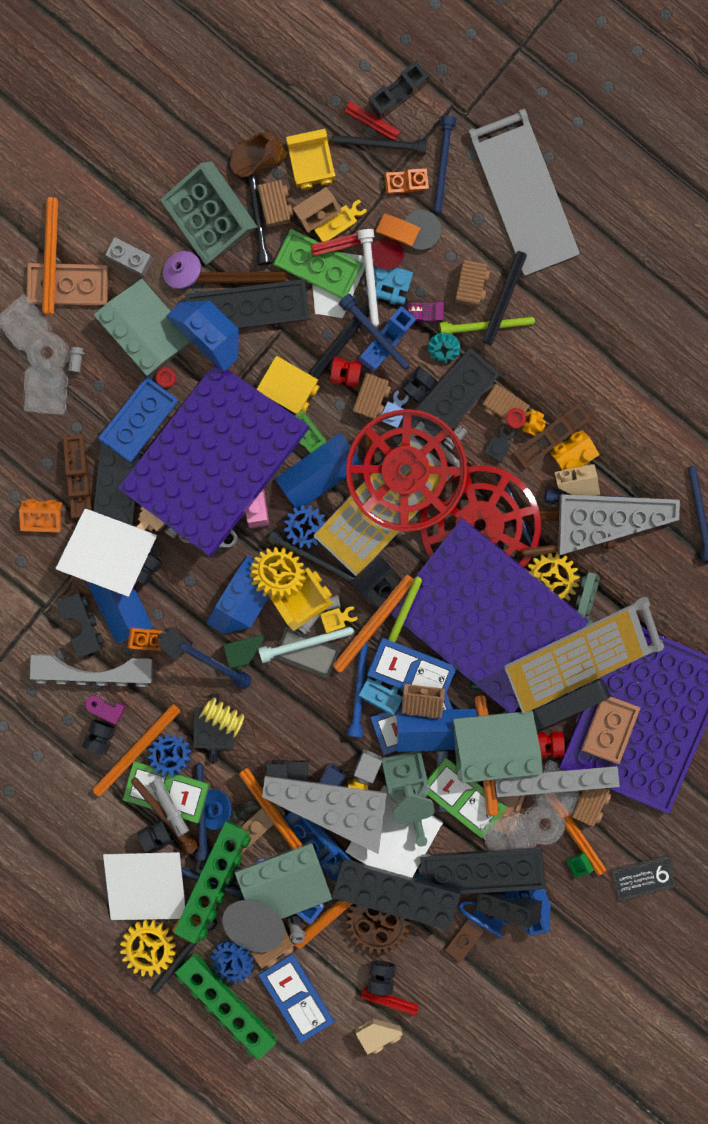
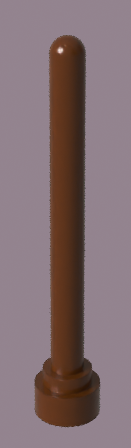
M616 539L586 548L601 546L605 549H612L616 546ZM558 544L523 549L521 555L529 557L558 552Z
M133 778L131 780L132 785L181 842V850L186 855L193 853L198 848V843L193 838L186 837L185 834L178 837L171 822L167 821V815L161 805L138 778Z

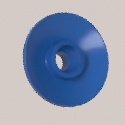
M218 789L208 790L206 797L205 813L207 828L212 830L221 829L225 821L228 822L231 816L230 801L227 795Z

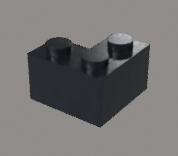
M268 760L267 776L308 781L309 760Z

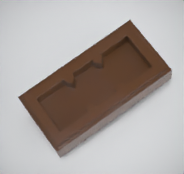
M467 918L446 946L445 951L462 962L485 929Z

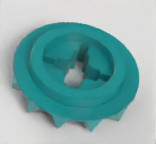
M439 333L429 341L428 352L431 358L436 359L437 362L447 363L450 360L454 361L455 357L459 355L460 343L452 334ZM443 342L445 347L448 348L446 354L441 350Z

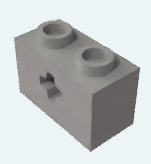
M114 237L105 254L109 260L145 277L153 261L151 255Z
M363 749L354 769L356 780L364 784H368V782L373 783L382 763V757Z

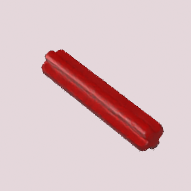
M352 102L347 104L345 113L391 140L397 139L400 132L398 129Z
M358 233L312 244L310 249L313 256H318L361 245L362 243L358 240Z
M363 987L361 991L362 999L416 1016L419 1007L415 1003L391 995L373 994L367 991V987Z

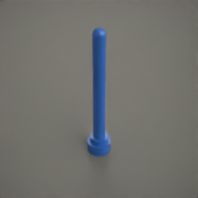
M368 643L359 651L352 724L347 729V736L363 737L364 729L360 725L363 699L359 698L358 695L364 686Z

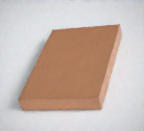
M614 697L599 703L581 750L620 764L640 707Z

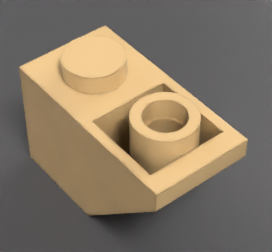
M594 464L555 472L559 489L571 495H600L598 476Z
M371 1019L356 1028V1035L367 1055L378 1053L383 1049L384 1045L389 1042L390 1044L397 1042L401 1039L400 1036L403 1035L402 1028L399 1025L377 1019Z

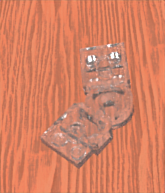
M23 293L0 313V328L18 350L27 351V359L31 364L25 371L24 411L65 415L68 374L62 368L69 360V347L61 336L50 332V322L27 295ZM47 347H50L53 351L50 358H45L44 350Z
M548 760L543 773L566 770L559 768L558 763ZM580 790L533 794L532 797L535 805L530 807L525 815L515 811L479 825L488 850L534 848L537 843L549 845L560 839L565 829L564 817L572 814L580 797L578 795ZM546 818L548 821L547 827L541 829L539 823L542 819Z

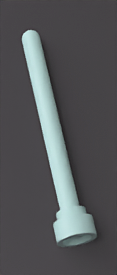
M348 627L275 648L260 647V657L262 663L270 662V659H273L274 656L352 635L354 630Z

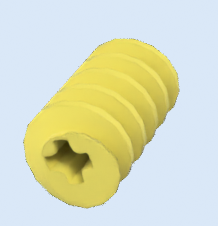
M212 698L203 708L199 719L206 715V723L213 719V727L220 723L219 730L221 731L227 727L226 734L228 735L234 731V738L243 724L244 714L236 717L237 710L229 713L230 706L222 709L223 702L215 705L216 698Z

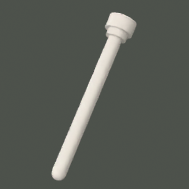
M364 229L358 231V240L363 244L370 319L371 323L377 327L379 325L371 250L374 229Z

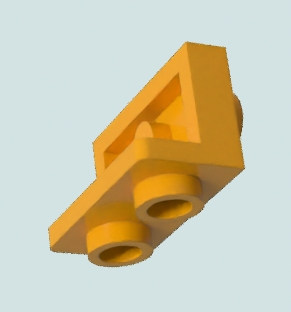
M582 430L572 434L569 439L556 445L549 452L561 471L582 467L599 456L591 438Z

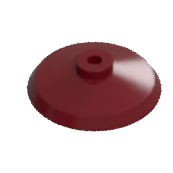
M384 238L375 241L371 245L372 259L375 266L382 269H393L402 263L404 250L398 242Z

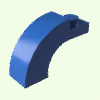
M400 306L380 333L395 348L417 318ZM375 339L358 360L372 372H375L390 354Z

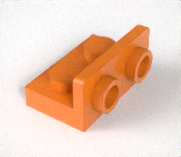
M34 499L23 501L19 508L20 531L61 532L62 502L55 500L42 502Z

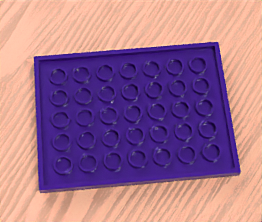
M214 364L118 489L208 556L212 557L310 427L229 370L223 373Z
M462 518L416 575V577L422 579V583L403 625L509 713H514L519 704L504 666L584 628L589 620ZM408 592L390 613L396 619Z
M642 628L647 646L652 643L649 631ZM658 635L659 639L663 641V650L652 652L600 677L603 679L611 697L640 707L620 764L581 750L598 705L596 704L581 712L565 749L564 757L561 759L558 767L570 771L618 766L620 787L609 789L669 814L708 724V656Z

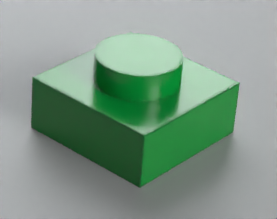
M585 853L571 856L566 860L575 878L590 874L594 870Z

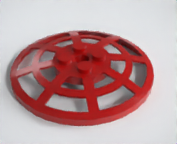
M394 410L374 418L356 435L347 456L346 481L355 504L370 520L392 530L417 531L438 523L457 505L466 485L467 459L459 438L441 419L419 410ZM403 416V428L390 430L381 436L372 429L373 426L385 419ZM412 416L427 419L438 425L442 430L432 437L422 430L411 428ZM367 434L373 441V444L367 451L364 465H352L356 447L361 438ZM402 434V446L391 449L384 442V440L391 436ZM410 434L420 436L427 440L428 443L420 450L410 446ZM447 436L452 440L457 450L460 467H447L445 453L439 445ZM378 447L386 456L381 465H370L372 455ZM433 448L439 456L441 466L429 465L426 455ZM404 464H408L411 467V472L407 476H403L400 473V468ZM352 473L364 474L366 487L372 495L365 504L360 501L355 491ZM370 473H381L385 483L377 492L371 483ZM429 475H441L439 483L432 493L425 485ZM447 475H459L456 491L450 502L445 506L437 497L445 486ZM390 489L400 494V506L383 499ZM420 491L427 498L418 504L408 506L409 494ZM377 503H380L390 510L400 512V524L385 521L375 516L370 510ZM431 503L439 511L437 515L426 521L409 524L408 512L421 510Z
M491 466L467 467V479L463 493L466 492L469 504L462 510L454 507L450 514L457 517L456 525L462 518L473 527L477 520H484L486 528L479 532L494 544L499 540L508 544L510 547L505 553L509 556L515 549L521 552L523 549L537 547L541 533V518L535 498L528 487L520 479L500 468ZM486 471L499 474L502 478L497 486L486 483L472 484L469 473ZM452 475V476L446 481V483H448L449 481H451V480L454 479L455 477H458L459 475ZM509 480L514 482L524 492L531 506L519 509L515 500L504 491ZM474 490L493 491V494L488 502L477 501ZM454 493L446 500V502H444L441 499L439 500L446 506L452 499ZM500 496L509 502L513 508L512 512L501 514L495 506ZM430 505L423 508L421 522L427 520ZM534 514L535 532L532 544L528 547L519 542L523 530L522 517ZM445 518L438 522L439 534L428 537L426 528L421 529L422 541L430 558L434 554L430 545L437 542L443 543L452 531L444 530ZM516 519V534L512 538L503 533L504 522ZM532 556L524 557L519 564L525 567Z

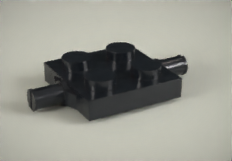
M216 693V704H215V705H217V704L219 703V694H218V693ZM195 707L193 748L208 749L209 762H212L213 754L214 762H217V750L223 748L234 749V731L227 735V727L220 731V723L213 727V719H210L207 723L205 722L206 715L199 719L204 707ZM230 708L229 713L235 710V708Z

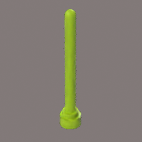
M533 317L502 320L499 328L533 325L535 319ZM490 321L458 325L439 322V332L453 335V333L487 330Z
M420 577L414 579L388 640L396 642L422 583Z

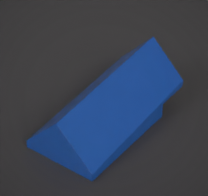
M339 433L275 478L297 510L301 509L302 504L305 507L346 478V461L350 444ZM354 453L352 465H363L356 453Z
M86 581L116 644L129 639L130 628H154L134 586L128 597Z
M476 709L443 710L442 718L440 719L438 717H423L422 715L410 716L406 713L402 714L401 711H396L397 752L455 750L453 719L477 716Z
M293 812L284 817L302 845L312 842L320 867L332 881L338 877L343 858L356 862L324 827Z

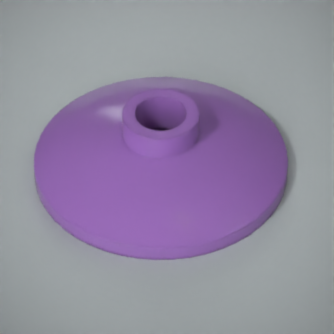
M177 252L165 262L163 278L172 288H187L198 279L201 272V263L197 256L191 252Z

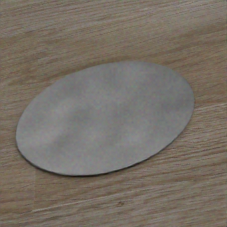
M252 900L237 901L228 906L223 914L222 922L226 934L234 943L246 950L268 952L276 949L284 940L285 927L283 921L273 909L263 903Z

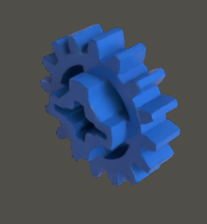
M302 504L301 510H297L294 507L295 513L287 514L290 520H284V523L288 524L284 531L290 532L286 537L288 539L293 537V545L299 542L300 548L303 547V544L310 548V543L313 542L315 545H318L315 537L307 539V536L312 532L316 533L326 521L321 520L324 514L318 515V508L312 511V505L305 509ZM305 513L302 519L294 520L299 514ZM312 515L317 518L319 525L313 524L311 521ZM308 517V524L311 528L306 529L304 533L300 524H304ZM292 527L299 530V538L293 533Z
M167 733L165 739L159 736L158 743L152 742L154 749L149 748L148 750L152 754L148 756V760L152 761L150 766L152 769L156 768L155 772L157 774L162 772L165 778L168 773H170L172 778H174L175 772L182 775L181 769H188L186 762H192L191 758L188 757L192 755V751L188 749L190 747L189 743H184L185 739L183 737L178 740L177 734L170 738ZM181 749L183 750L182 759L179 756ZM158 752L161 754V758L159 759V763H158V760H157ZM167 754H173L174 756L172 758L170 756L167 757Z
M231 940L222 941L213 950L214 954L211 958L215 961L211 965L217 967L215 973L220 972L221 979L226 977L228 983L233 980L234 984H237L239 981L243 982L252 973L251 970L254 965L251 964L253 958L248 957L249 950L245 951L243 947L238 946L236 943L232 944Z

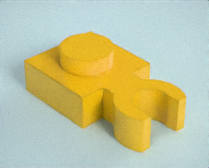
M354 607L346 608L343 613L340 612L339 608L320 614L326 633L345 627L344 621L346 620L349 622L356 621L358 619L357 616L353 618L348 616V612L353 610Z

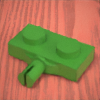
M303 410L294 415L310 427L299 442L310 453L327 442Z

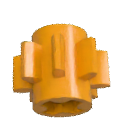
M533 409L530 412H526V422L523 425L522 431L535 436L536 433L543 431L546 422L542 419L544 414Z

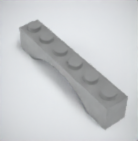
M31 655L30 679H35L36 683H48V680H56V684H68V681H76L77 685H88V681H96V685H108V682H116V686H128V683H136L138 687H148V683L153 682L154 658L134 657L115 669L90 672L71 667L55 655Z
M618 766L495 779L497 797L620 787Z

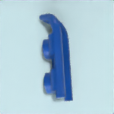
M464 901L457 906L458 910L470 921L502 939L504 934L500 933V930L504 923L508 925L510 922L494 916L490 920L485 917V913L477 911L476 907L471 915L462 908L464 905L476 906L475 901Z

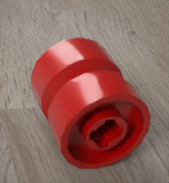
M334 357L330 383L341 385L345 382L346 386L357 388L362 363L354 360L348 363L343 358ZM342 368L347 369L346 376L341 375Z
M562 731L551 732L549 735L545 732H537L541 758H547L548 755H551L552 758L564 757L565 746Z

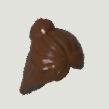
M259 133L234 147L231 154L230 168L235 175L248 177L283 162L288 152L284 149L282 141L273 133Z

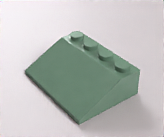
M212 161L200 163L160 199L205 265L210 264L258 228Z
M140 279L113 298L94 314L149 378L191 343L166 317L170 310L143 279Z
M532 710L525 714L514 712L453 719L457 777L462 783L543 774L541 751Z
M312 842L235 870L244 899L257 901L269 906L281 919L332 900Z

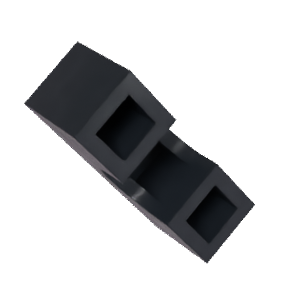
M416 60L400 73L399 78L388 87L384 85L368 98V105L379 119H382L428 83L429 76Z
M77 593L57 601L56 604L63 621L77 618L82 623L83 629L81 634L71 639L77 657L80 658L103 649L104 639L102 634L96 631L95 625H97L94 615L89 613L87 607L90 604L86 595L83 596L82 593Z
M176 626L164 629L158 636L160 641L157 644L174 660H177L185 653L179 649V645L186 643L192 646L194 641Z
M507 891L477 893V911L528 929L541 920L542 901L525 895L519 899L506 898Z

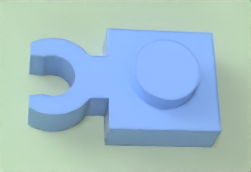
M397 390L393 396L394 403L387 402L382 414L394 410H403L401 406L407 403L409 396L406 395L405 399L400 401L397 398L399 394ZM403 416L391 417L382 422L398 428Z

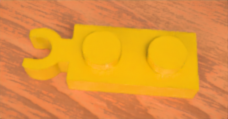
M355 201L351 209L347 205L340 208L341 213L334 215L327 222L324 221V224L314 228L322 242L332 240L357 223L355 217H362L367 213L366 208L362 211H357L356 207L361 204V201Z

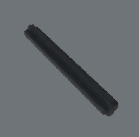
M517 251L482 340L487 345H492L526 260L527 254L522 251Z
M369 300L360 309L367 318L370 315ZM355 316L309 373L312 377L320 378L332 363L334 357L340 353L362 324Z

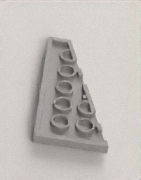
M560 495L558 555L679 520L680 500Z
M265 776L263 798L379 854L387 792Z

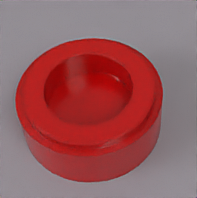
M162 368L156 374V381L161 387L170 388L176 383V374L170 368Z
M513 408L507 412L505 421L509 427L517 429L525 424L526 414L519 408Z

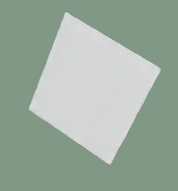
M84 509L56 570L129 597L157 535Z
M384 785L381 792H387L379 854L352 841L346 853L366 865L413 877L421 863V855L426 854L443 821L433 815L422 819L425 837L428 842L425 846H418L416 844L413 822L400 824L395 821L392 810L397 804L391 800L388 789Z
M179 852L103 854L111 920L181 918L185 909Z

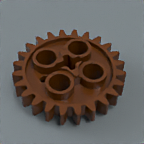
M352 904L349 907L351 910H348L346 915L351 918L346 920V923L350 924L347 931H353L350 939L357 938L355 945L362 943V950L369 947V953H372L373 949H376L379 955L381 949H384L385 953L388 954L389 947L395 951L396 944L402 946V939H407L408 935L406 933L410 932V927L406 925L411 924L410 919L395 916L397 920L390 921L387 916L392 914L372 911L370 908ZM378 919L381 920L379 924L376 923ZM360 922H367L370 927L364 928ZM378 932H385L387 937L381 938Z

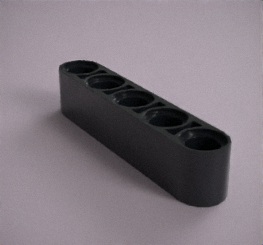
M596 679L533 709L536 731L609 699L611 695L603 679Z

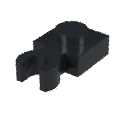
M505 425L501 426L499 430V438L493 435L484 451V454L500 463L511 444L507 443V440L511 439L515 434V431L512 430L510 435H505L503 432L506 427Z

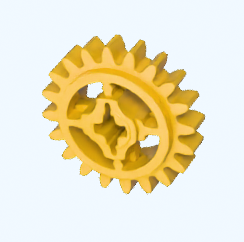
M275 547L273 553L267 548L265 554L260 552L259 556L254 558L251 565L250 577L254 578L252 585L258 584L256 591L264 590L263 596L269 593L271 600H273L275 595L278 596L279 601H281L283 595L289 599L291 594L296 596L298 590L301 591L306 579L304 577L306 571L302 569L304 564L297 563L299 557L292 558L293 552L285 554V548L278 552L277 547Z
M556 552L554 557H552V553H549L547 558H545L544 554L540 555V560L533 558L535 565L527 564L531 569L530 573L552 591L559 585L565 586L563 591L557 595L562 599L570 601L568 594H576L572 587H579L577 583H574V580L580 578V576L573 575L578 570V568L571 569L573 561L566 563L567 556L564 555L560 559L558 552ZM551 563L547 572H537L544 564ZM559 565L565 570L567 579L559 575ZM553 574V577L560 582H552L550 585V581L543 578V576L547 577Z
M144 920L143 926L136 922V929L130 926L128 929L130 934H124L123 937L126 940L122 941L120 945L126 948L121 949L120 953L126 954L123 962L130 961L127 968L134 966V973L141 970V975L144 976L146 971H148L150 977H152L154 970L160 974L161 967L165 970L168 969L166 962H173V958L170 956L175 955L176 951L171 948L176 946V942L170 941L174 938V934L167 935L170 928L162 930V922L158 926H155V920L152 921L151 925H148V921ZM146 933L154 934V935L158 936L159 939H158V938H156V939H155V938H151V937H150L149 935H147ZM138 936L140 946L133 951V941ZM146 944H147L148 947H150V946L153 947L152 950H151V952H150L149 949H146V950L144 949L145 946H146ZM164 945V955L158 960L157 950ZM138 957H139V958H140V957L145 958V959L148 960V962H151V963L143 962V961L139 960Z

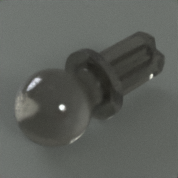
M251 799L245 804L237 805V809H231L229 821L238 824L242 818L247 819L249 814L259 809L258 801Z

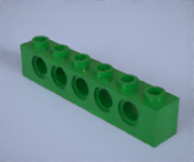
M225 821L174 930V934L194 944L205 939L208 933L206 928L209 922H212L216 916V906L218 903L221 904L225 897L223 891L226 885H230L234 877L232 872L235 866H239L243 857L241 853L244 848L248 847L251 841V837H249L251 831L231 821ZM230 840L234 841L236 845L233 852L228 849ZM221 859H224L227 862V867L225 870H222L219 867V862ZM213 877L218 880L216 889L210 883ZM204 896L209 898L210 903L208 907L202 904ZM195 915L201 918L199 926L193 921Z
M195 952L177 968L175 973L177 974L176 978L183 985L186 984L191 989L190 993L196 999L200 998L204 1002L205 1009L210 1014L214 1013L219 1018L218 1022L225 1029L228 1028L232 1032V1037L238 1043L242 1042L246 1046L245 1049L251 1057H256L260 1060L276 1044L277 1037ZM199 974L203 980L196 982L193 980L192 975ZM210 988L214 989L216 991V995L209 996L207 995L206 990ZM227 1003L230 1009L224 1011L220 1008V1004ZM242 1018L244 1024L236 1025L234 1019ZM254 1032L258 1035V1038L252 1040L247 1034Z

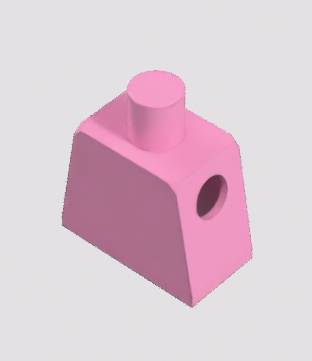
M264 489L246 511L249 528L270 526Z

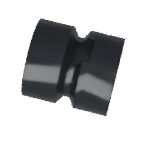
M418 366L411 374L412 379H407L400 388L411 399L421 404L427 396L426 392L431 391L438 381L426 370Z
M150 552L137 578V581L145 586L153 578L152 572H157L163 564Z
M92 719L88 728L90 734L85 736L82 747L91 752L106 755L110 746L108 740L113 738L116 728L108 723Z
M162 819L153 823L152 828L147 826L137 831L140 843L146 853H153L159 849V846L165 847L174 843L171 830Z
M380 960L371 961L369 974L372 977L368 979L367 991L377 995H392L394 981L391 979L395 977L396 964Z

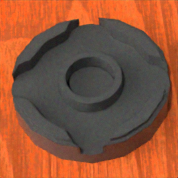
M427 210L411 212L404 221L414 224L421 229L413 247L410 248L419 251L428 250L437 244L441 236L440 221L433 213Z

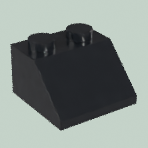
M379 555L350 582L377 611L402 579L383 557Z

